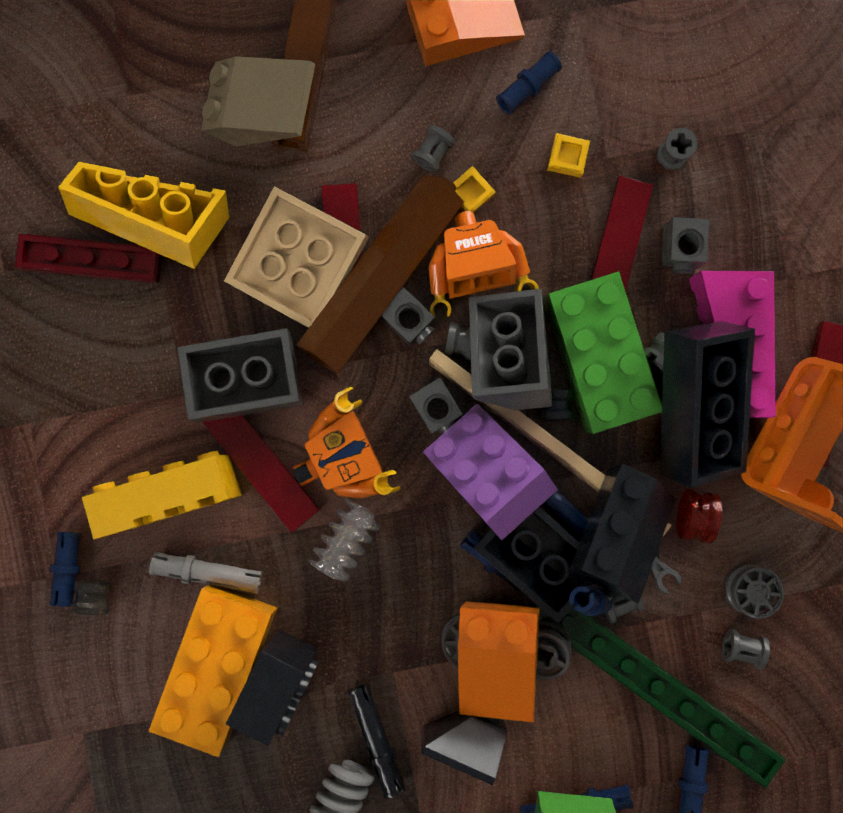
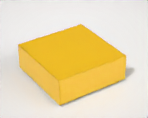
M556 133L547 171L581 178L590 141Z
M473 166L453 182L457 188L456 193L464 201L460 207L463 212L470 211L475 213L494 197L496 193Z

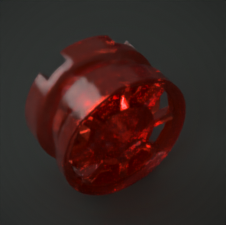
M686 489L680 498L677 510L676 529L678 537L683 540L697 538L702 543H713L721 526V498L717 493L706 492L701 495L697 494L693 489Z

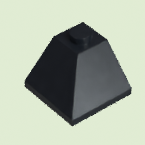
M459 711L424 724L421 731V753L493 785L507 735V728L502 719L459 715Z

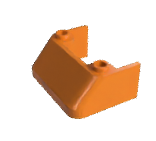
M809 357L800 361L793 369L775 403L776 417L767 418L747 456L746 472L741 473V476L748 486L810 520L843 533V518L831 511L834 504L832 492L823 484L815 482L843 429V364L817 357Z

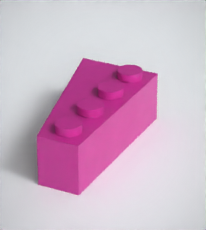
M774 271L698 272L689 278L691 290L695 292L699 321H702L703 324L723 321L755 329L750 419L776 417Z

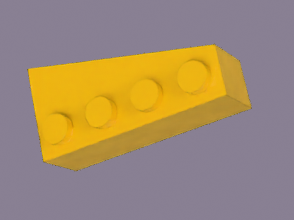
M78 162L58 187L69 215L193 269L196 268L230 218L225 190L213 188L212 192L197 190L194 184L180 182V185L177 186L162 183L159 181V177L149 175L136 178L127 176L124 170Z
M217 450L197 456L198 461L184 464V461H179L162 466L163 472L150 475L149 471L128 476L129 482L116 486L115 482L112 481L92 487L94 493L83 496L82 501L93 540L241 497L242 494L232 459L229 455H219Z

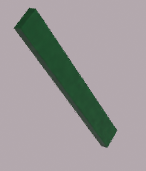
M576 605L559 622L568 631L573 649L765 789L785 762V757L596 619L574 610L573 608ZM540 608L539 620L554 621ZM543 626L544 628L551 629L550 626ZM555 629L562 637L564 636L559 630Z

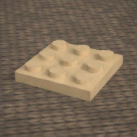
M274 186L224 282L309 328L352 271L369 237Z

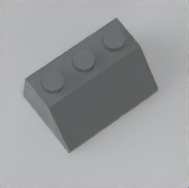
M542 289L469 297L473 399L513 410L552 407L546 308Z

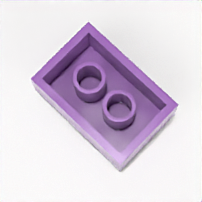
M478 404L471 408L423 451L442 475L501 540L558 490L546 471Z

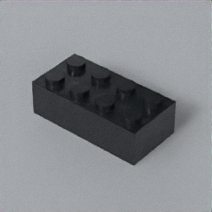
M718 321L664 332L660 475L694 488L746 472L755 338L754 328Z

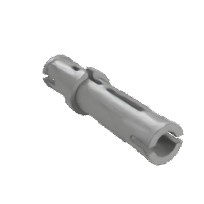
M156 551L153 554L154 558L150 562L149 574L180 579L181 583L184 584L197 582L254 594L259 592L263 571L197 560L196 556L193 555L181 557Z

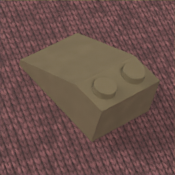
M236 56L215 62L209 75L211 84L208 99L202 110L203 123L201 131L236 147L301 136L315 63L306 60Z

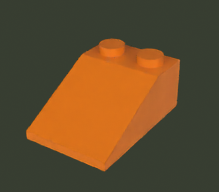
M405 0L425 67L523 39L525 36L514 0Z
M466 601L460 607L458 638L459 715L534 723L540 607Z

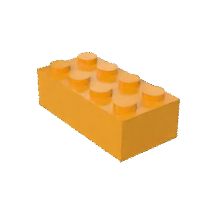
M209 584L202 588L148 732L219 757L227 746L233 728L226 725V722L262 652L278 607L223 587Z

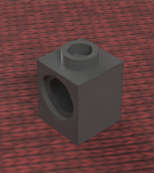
M673 217L664 225L662 267L673 268V273L691 274L695 272V269L707 263L709 219ZM679 240L689 243L691 255L680 251L678 247Z
M404 287L396 294L380 316V319L409 347L415 342L419 345L423 344L435 331L431 326L435 322V317ZM406 312H414L418 315L420 322L415 328L407 329L399 323L400 317Z
M441 378L436 379L409 396L431 434L439 431L442 435L463 415ZM442 400L446 403L448 407L446 417L437 420L429 416L427 407L431 401Z

